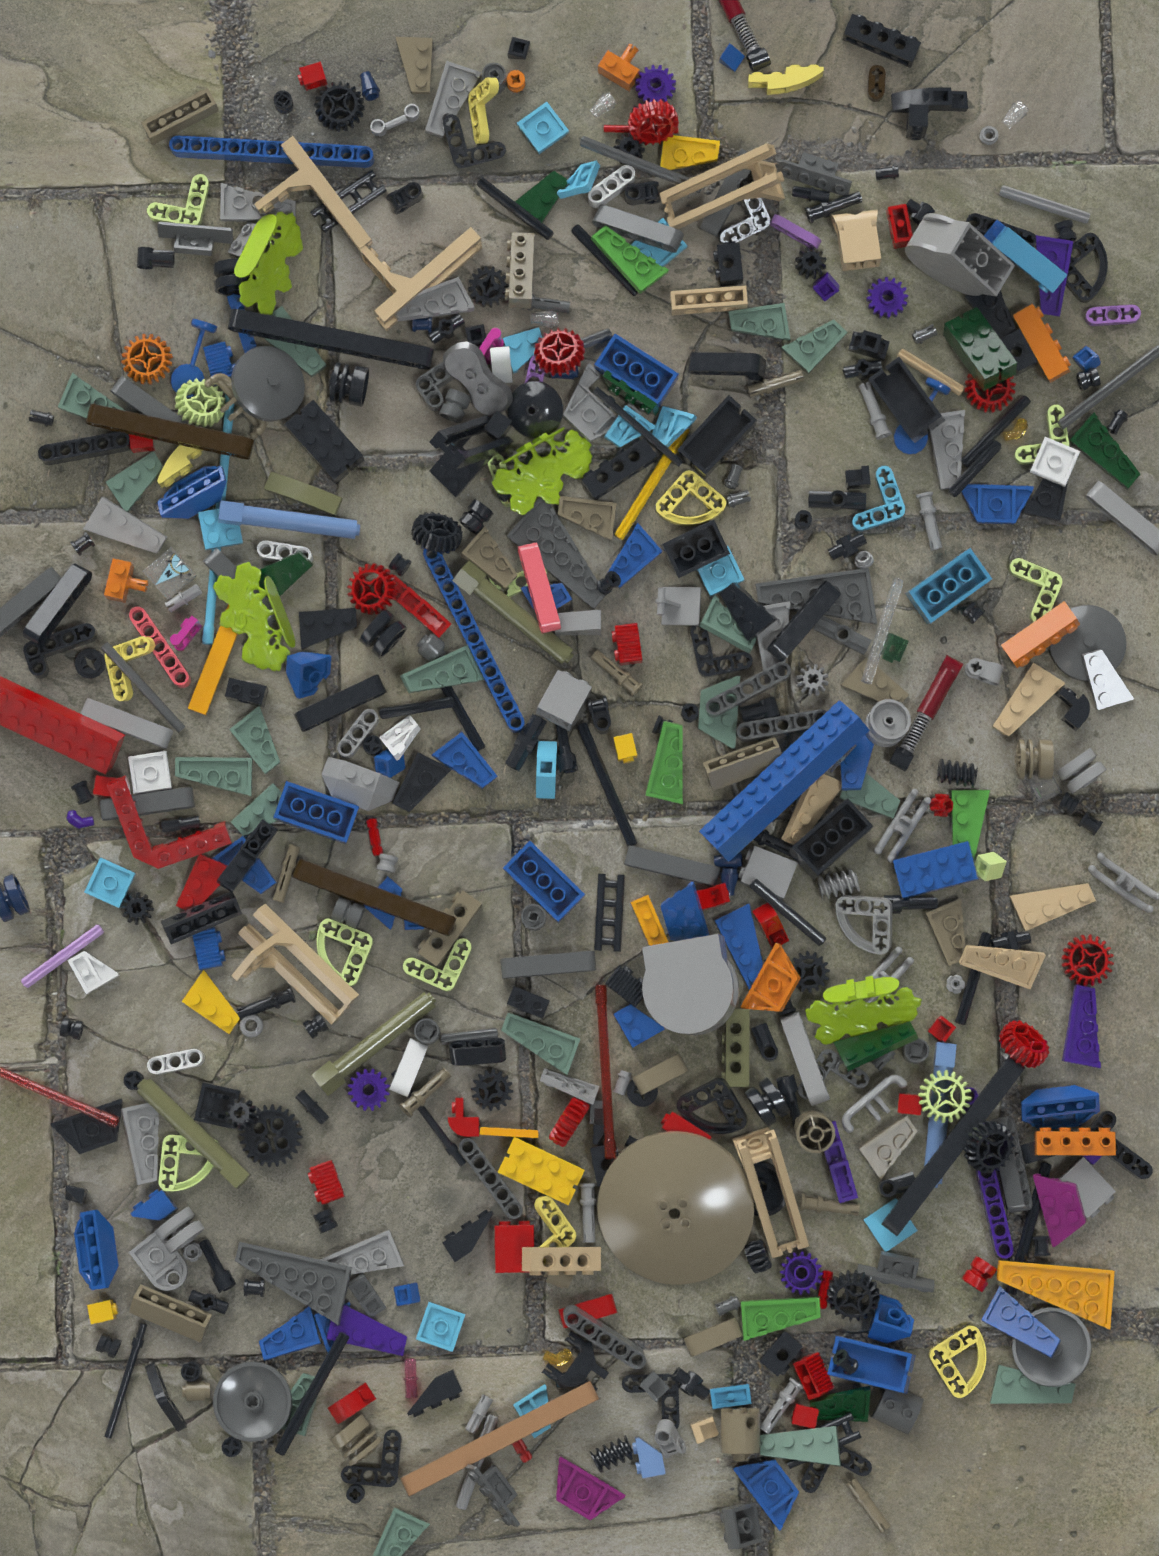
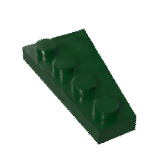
M909 1021L833 1043L849 1072L919 1038Z

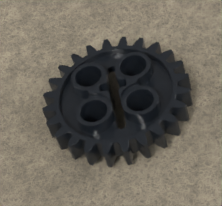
M271 1104L270 1109L263 1105V1111L259 1108L256 1110L259 1117L253 1118L256 1124L250 1123V1130L244 1127L245 1133L239 1134L245 1137V1140H242L240 1144H246L243 1151H250L247 1157L254 1156V1163L261 1160L260 1166L267 1162L268 1167L271 1168L274 1162L276 1167H279V1161L287 1164L286 1158L288 1157L292 1160L293 1156L291 1153H298L295 1147L302 1146V1144L297 1142V1140L303 1138V1136L298 1135V1132L303 1129L296 1127L300 1121H293L295 1114L288 1116L289 1109L282 1112V1106L275 1110L274 1104ZM267 1119H270L272 1133H276V1136L273 1137L276 1153H273L271 1139L266 1137V1135H269ZM276 1119H282L284 1122V1126L280 1130L274 1127ZM258 1123H262L265 1127L264 1132L261 1134H257L255 1131V1126ZM280 1138H286L288 1141V1145L284 1149L278 1146ZM262 1142H266L269 1145L266 1153H261L259 1150V1145Z

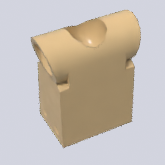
M878 210L862 211L856 215L848 213L831 215V221L838 236L842 271L880 266L881 253L876 226Z

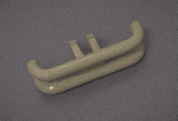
M218 373L205 381V387L209 388L212 385H218L229 397L230 400L220 409L222 413L226 412L232 404L237 406V409L228 417L230 422L242 412L253 425L254 429L250 434L251 439H256L264 433L267 426L266 421L256 419L242 409L234 396L230 377L226 374Z

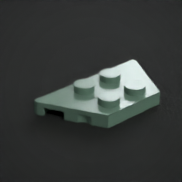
M735 676L703 689L700 694L698 730L710 735L713 739L722 742L735 750L738 706L714 718L706 713V703L711 698L739 684L740 676ZM733 694L726 696L728 703H734L737 700ZM716 703L709 705L711 712L715 713L720 709Z

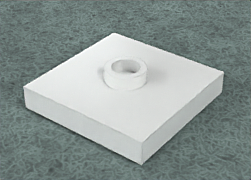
M1045 437L1030 473L1065 487L1080 451Z
M167 751L128 757L134 795L172 789Z

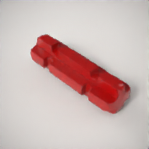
M372 818L368 819L366 823L367 828H369L370 843L373 846L372 853L374 856H379L383 854V849L380 846L381 839L379 829H377V820Z
M823 1270L821 1277L823 1279L818 1292L820 1309L827 1308V1290L829 1289L830 1280L833 1278V1272Z
M522 1439L512 1444L517 1454L520 1453L521 1456L519 1457L523 1463L532 1459V1454L526 1450L527 1446Z

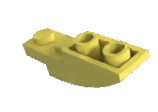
M790 65L786 67L785 74L781 72H773L771 74L754 72L748 76V88H767V95L796 91L820 79L823 76L824 67H819V65H809L808 67Z
M179 445L170 455L160 472L157 482L161 488L171 486L175 482L174 479L180 475L185 476L191 471L190 468L193 467L189 460H194L201 456L203 450Z

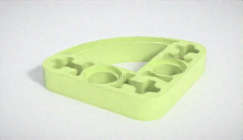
M324 919L320 923L317 933L318 955L345 982L347 981L345 975H349L351 969H347L348 965L359 969L358 972L355 970L352 976L355 980L347 983L350 986H354L360 978L372 948L373 939L365 932L331 919ZM330 922L332 923L331 926L335 929L338 928V925L341 926V928L338 930L337 937L334 936L336 933L334 931L329 930L328 933H326V929L323 927L324 924L328 925ZM345 929L352 932V937L349 940L341 938V932ZM355 933H359L357 937L360 939L368 937L369 945L361 947V943L356 940L355 944H352V941L355 939ZM326 936L352 946L341 974L333 967L327 956L325 948ZM355 954L362 956V963L359 965H354L351 961Z
M168 1135L163 1140L159 1186L164 1191H181L191 1188L205 1179L214 1167L207 1160L204 1167L195 1176L177 1183L180 1153L201 1155L196 1149L189 1151L186 1148L188 1141L181 1135ZM171 1138H174V1141L177 1142V1146H173V1152H177L176 1156L172 1154L165 1155L166 1151L170 1152V1146L167 1145V1141H171ZM168 1157H172L175 1160V1166L171 1169L165 1166V1160ZM164 1170L168 1172L175 1171L174 1175L170 1174V1180L173 1181V1185H169V1188H166V1184H163V1180L167 1179V1174H163Z

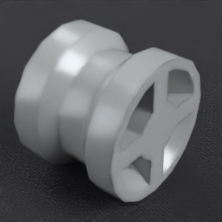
M380 854V864L377 865L376 869L395 873V863L398 862V857Z

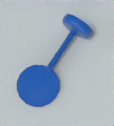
M192 319V327L199 329L200 333L191 363L180 365L171 375V385L176 393L181 388V385L186 384L189 380L194 382L197 378L201 382L205 379L202 371L195 366L204 333H215L217 330L216 325ZM194 394L188 395L186 398L194 397Z
M929 377L926 379L925 384L933 390L929 397L932 402L937 392L943 395L950 393L951 389L943 383ZM901 424L897 427L894 434V442L897 448L909 455L922 451L928 441L927 434L914 443Z

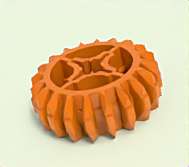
M142 334L141 340L136 336L135 343L129 340L131 347H124L128 353H122V357L125 359L121 361L123 365H126L123 369L125 372H128V377H134V382L140 380L142 385L145 384L146 380L149 385H152V379L159 383L158 377L161 376L164 379L166 376L163 372H170V369L166 366H172L173 364L170 361L173 355L169 353L171 349L166 347V341L161 342L159 336L154 339L153 334H150L148 339L145 334ZM149 346L159 349L162 354L151 353ZM142 348V352L139 355H136L135 358H133L137 350ZM147 354L150 357V359H148V366L144 361L146 360ZM160 363L159 367L152 371L153 366ZM133 365L144 366L146 373L137 371Z

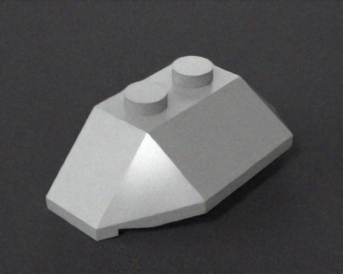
M332 757L327 758L321 774L331 797L357 805L360 809L366 811L394 801L400 782L380 773Z

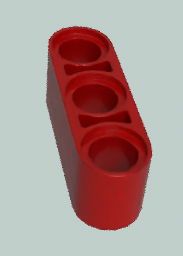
M613 1294L574 1304L596 1319L618 1313ZM564 1308L558 1309V1312L564 1329L568 1328V1326L564 1322ZM570 1314L568 1319H575L577 1315Z

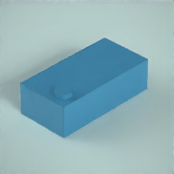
M1004 227L992 242L1011 262L1039 283L1038 287L1045 293L1048 291L1054 293L1067 276L1065 272L1009 227Z
M969 548L905 594L925 623L930 624L988 583L992 578L972 549Z

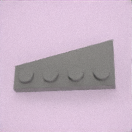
M446 61L425 133L443 138L445 134L443 127L444 118L449 114L457 115L482 72ZM448 118L449 122L446 123L447 126L451 125L453 121L452 118Z
M221 183L220 220L258 222L265 215L274 214L276 216L281 211L286 215L293 212L296 217V201L289 199L282 203L278 201L274 204L275 208L271 212L260 214L254 204L263 198L264 194Z
M457 277L423 290L396 313L395 317L397 321H406L472 312L475 307L461 280Z
M965 410L941 413L946 421L932 431L929 428L940 490L949 489L961 476Z
M105 497L100 499L83 528L84 530L156 554L159 553L168 538Z
M790 601L764 606L767 612L778 619L757 636L763 671L779 663L766 649L789 622ZM780 667L776 670L779 676H785V668ZM764 676L765 683H770V679Z
M148 1103L122 1108L121 1112L136 1184L140 1185L157 1181L159 1113Z
M390 1230L320 1259L352 1267L351 1275L404 1266Z

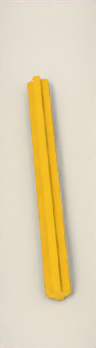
M689 428L668 447L674 454L677 453L678 448L689 434ZM664 454L616 530L615 536L618 539L623 540L670 465L671 460Z

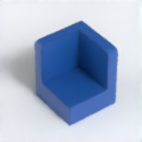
M388 749L374 756L376 772L391 778L405 769L404 753L398 761Z

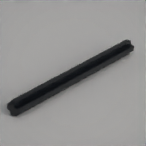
M586 722L577 726L626 844L627 846H634L637 844V840Z
M1042 1162L1038 1174L1049 1178L1052 1165ZM1036 1186L1032 1194V1208L1027 1212L1014 1262H1026L1041 1207ZM1007 1285L1006 1292L1016 1295L1018 1289Z
M343 1332L338 1334L276 1446L275 1452L282 1456L286 1454L349 1340L347 1334Z

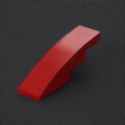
M394 575L395 578L392 581L398 583L394 586V589L398 590L397 593H393V596L396 597L394 601L440 638L451 626V623L425 599H422L415 591Z

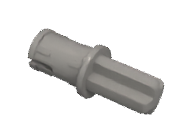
M195 584L182 593L178 592L179 595L165 602V605L168 607L174 603L172 607L168 608L170 613H172L184 604L188 605V602L201 595L202 591Z
M482 1394L475 1410H472L473 1414L466 1426L467 1431L473 1434L476 1433L483 1418H486L485 1415L493 1399Z

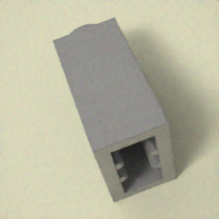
M601 610L558 613L561 629L556 630L555 635H601Z

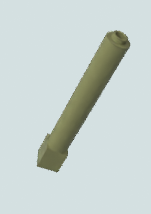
M469 560L453 579V582L469 595L472 593L477 595L559 663H568L574 656L572 651L574 649L553 632L542 634L538 620L485 578L487 574Z
M423 992L335 1062L331 1063V1061H328L312 1074V1077L326 1095L329 1096L346 1083L344 1078L436 1007L434 1003L437 1001L430 992L428 994Z
M144 1078L137 1085V1093L236 1189H239L252 1175L151 1078L148 1080Z

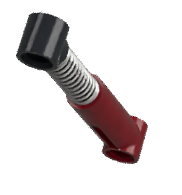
M718 0L729 23L734 25L741 42H743L742 44L748 55H746L751 70L756 72L771 65L767 51L764 47L761 48L757 44L758 41H755V35L751 32L752 30L749 24H747L748 21H745L746 18L744 16L746 13L740 1Z
M946 655L929 690L916 711L918 713L915 718L916 720H914L910 727L911 729L907 732L908 735L904 738L905 741H902L903 743L900 747L897 746L889 761L891 765L906 772L915 756L913 754L914 747L916 748L917 742L920 741L919 738L921 739L922 732L924 733V730H926L925 727H928V721L934 720L963 663Z

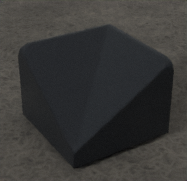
M512 37L508 58L526 60L531 46L530 41Z
M484 324L465 328L468 342L476 346L482 345L486 338Z
M609 1125L593 1126L594 1145L608 1144Z
M67 1185L65 1188V1198L68 1201L85 1204L88 1190Z

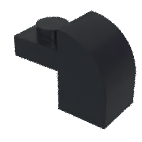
M1063 687L1056 696L1067 704L1070 709L1061 720L1076 732L1088 718L1090 704L1084 694L1077 699L1074 691Z

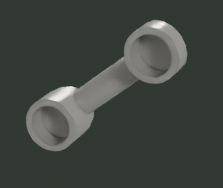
M409 104L404 109V115L386 123L380 119L373 120L370 124L372 133L376 136H384L387 130L407 121L415 122L420 115L419 107L415 104Z

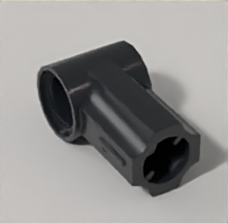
M151 247L138 248L137 268L145 270L153 269V267L174 268V251L155 250Z
M769 697L760 700L759 703L740 707L743 722L780 716L776 697Z
M767 1023L751 1028L763 1060L766 1062L775 1061L778 1058V1048ZM767 1048L775 1050V1055L772 1058L764 1055V1051Z
M911 1171L882 1180L877 1186V1191L882 1197H891L905 1192L914 1181L915 1176ZM885 1183L891 1185L892 1190L889 1194H885L882 1190Z

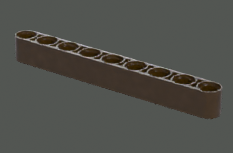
M90 404L86 424L90 426L246 460L250 459L254 440L248 437L96 404Z
M299 859L292 876L304 883L445 936H450L457 919L444 912Z

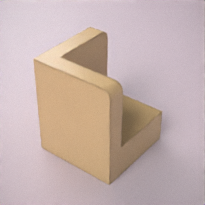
M713 1416L690 1424L697 1444L719 1434Z

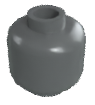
M425 634L417 644V647H419L418 653L429 662L444 656L446 653L444 651L445 643L435 634Z

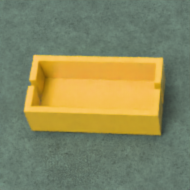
M514 1137L507 1151L510 1156L509 1158L504 1157L498 1173L569 1206L576 1191L572 1187L573 1185L578 1186L585 1170Z

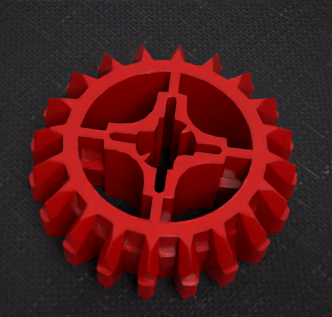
M654 99L652 102L646 100L645 104L639 103V108H633V112L630 113L628 119L629 132L634 140L639 141V144L643 142L645 146L649 143L652 146L655 143L661 145V141H668V137H673V134L677 132V127L679 126L678 114L673 105H670L668 101L663 103L661 99L658 102Z
M558 328L557 331L553 332L550 329V334L544 333V338H538V343H535L534 356L537 365L546 374L551 372L553 377L556 373L561 377L562 373L565 372L569 375L570 370L575 372V366L581 367V361H584V343L578 334L575 335L573 330L568 332L566 328L563 331Z
M970 373L967 375L969 380L965 381V385L968 387L964 389V392L970 393L966 397L967 400L973 398L970 403L972 406L976 403L978 404L977 410L984 407L983 412L986 413L988 408H990L991 413H994L995 407L998 411H1001L1002 405L1007 407L1009 405L1007 401L1011 402L1013 400L1011 395H1014L1016 391L1012 388L1016 386V383L1010 381L1014 379V376L1002 381L1005 387H1002L999 383L993 386L992 391L988 395V389L983 391ZM975 388L984 393V399L978 395ZM1000 393L1004 394V396L1000 399L990 401L992 395H999Z
M373 563L371 566L370 564H365V568L358 567L359 573L353 572L355 578L349 579L352 582V586H347L348 589H352V592H349L347 595L353 597L350 602L352 604L356 603V609H361V613L367 612L369 615H373L374 612L375 614H380L381 610H387L386 605L389 607L393 606L390 600H396L393 593L398 592L397 589H394V586L398 583L392 581L395 576L393 574L389 575L390 569H385L383 565L378 566L376 563ZM371 574L379 575L372 581L365 579L367 576ZM383 585H385V591H384V593H383V591H382ZM371 586H374V589H375L374 592H375V593L371 592V591H372V590H370V589H371ZM373 597L380 599L375 604H367V601Z
M1091 934L1088 935L1087 940L1084 935L1080 936L1081 941L1075 937L1073 938L1075 945L1072 942H1068L1067 945L1071 949H1063V952L1068 955L1061 956V959L1067 960L1061 966H1068V970H1065L1064 973L1068 974L1071 972L1072 975L1069 977V980H1073L1076 977L1075 984L1077 985L1081 980H1083V986H1087L1088 981L1091 986H1094V980L1100 984L1102 983L1100 976L1103 979H1107L1108 976L1104 972H1112V969L1107 966L1114 965V962L1108 961V958H1112L1114 955H1107V951H1110L1111 948L1107 947L1104 949L1103 946L1106 944V941H1102L1099 944L1100 937L1098 936L1094 941H1092L1093 937ZM1082 945H1091L1098 952L1089 953ZM1078 949L1080 960L1073 965L1072 957L1074 951ZM1084 956L1087 958L1095 956L1090 962L1091 965L1088 963L1080 965L1085 959ZM1102 956V967L1097 972L1095 961ZM1086 968L1093 976H1084L1077 972V969Z
M1013 1020L1003 1027L999 1035L1001 1048L1005 1049L1004 1053L1014 1059L1015 1063H1020L1021 1066L1036 1068L1043 1064L1050 1053L1047 1040L1043 1039L1044 1036L1038 1030H1035L1033 1026H1029L1027 1022L1023 1023L1020 1020Z
M573 1097L549 1134V1139L556 1145L566 1146L589 1110V1104Z

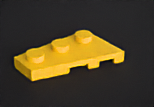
M675 135L668 137V141L663 140L660 166L668 170H675L718 161L720 141Z
M203 970L182 1002L230 1035L240 1021V1018L206 971Z

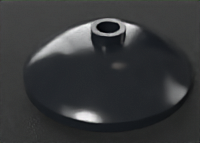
M531 381L520 385L513 391V400L507 408L508 418L513 422L512 426L517 432L529 438H537L544 433L549 435L558 428L563 417V403L560 395L552 386L540 381ZM531 407H533V408L535 409V413H534V414H531V413H530V408H531Z
M760 1161L754 1163V1168L768 1214L771 1216L778 1213L785 1206V1200L774 1165ZM754 1203V1215L758 1216V1212Z

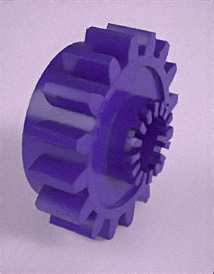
M652 65L651 70L645 67V73L639 72L635 90L639 92L638 98H643L644 104L646 100L652 102L654 99L658 102L661 99L663 103L667 99L672 100V93L676 92V88L673 87L676 85V80H672L674 78L673 73L668 75V68L663 71L662 65H659L658 69H655V66ZM657 83L660 87L655 89L651 85Z
M885 277L883 282L879 278L877 285L875 283L871 284L872 289H868L867 292L870 296L867 297L866 301L871 302L868 308H873L874 315L877 313L879 318L886 316L889 319L892 315L896 318L897 312L903 313V307L907 306V302L904 300L908 299V295L904 294L906 287L901 288V281L896 284L895 278L888 281V277ZM889 295L892 300L886 301L883 299V296Z
M364 1069V1074L356 1072L358 1077H351L354 1083L348 1084V1087L352 1088V1091L348 1092V1095H353L351 1102L357 1101V1108L363 1105L364 1111L368 1107H370L371 1111H374V1106L376 1105L381 1108L380 1103L382 1101L387 1102L385 1095H390L386 1091L390 1085L384 1083L387 1081V1077L381 1078V1072L376 1075L375 1069H372L370 1073H368L367 1069ZM371 1084L374 1087V1092L371 1095H366L364 1088L366 1085Z
M803 1251L800 1252V1256H797L794 1252L792 1259L788 1256L786 1257L787 1264H781L785 1267L784 1270L780 1271L785 1276L781 1281H787L785 1288L791 1286L792 1293L797 1289L799 1295H802L803 1290L809 1294V1288L812 1287L816 1290L815 1283H821L818 1276L823 1275V1273L818 1272V1269L822 1266L816 1265L817 1258L810 1259V1253L805 1257ZM803 1267L806 1270V1276L800 1279L796 1276V1270Z

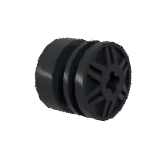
M337 362L330 377V401L336 402L339 394V403H343L346 396H349L350 405L362 407L368 388L369 368L356 366L353 373H350V365L346 364L342 372V363Z

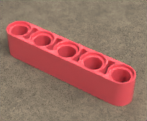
M535 542L518 546L520 561L540 631L543 634L560 630L559 616L538 544Z
M141 607L132 608L129 612V618L140 635L145 636L146 629L153 628L154 633L146 637H151L154 640L155 647L159 643L165 645L164 650L161 652H157L154 648L153 654L173 683L179 688L188 687L191 682L190 675L149 615ZM138 612L143 613V618L140 621L134 620V616ZM168 659H175L173 667H166ZM180 674L186 675V679L182 683L177 682V677Z

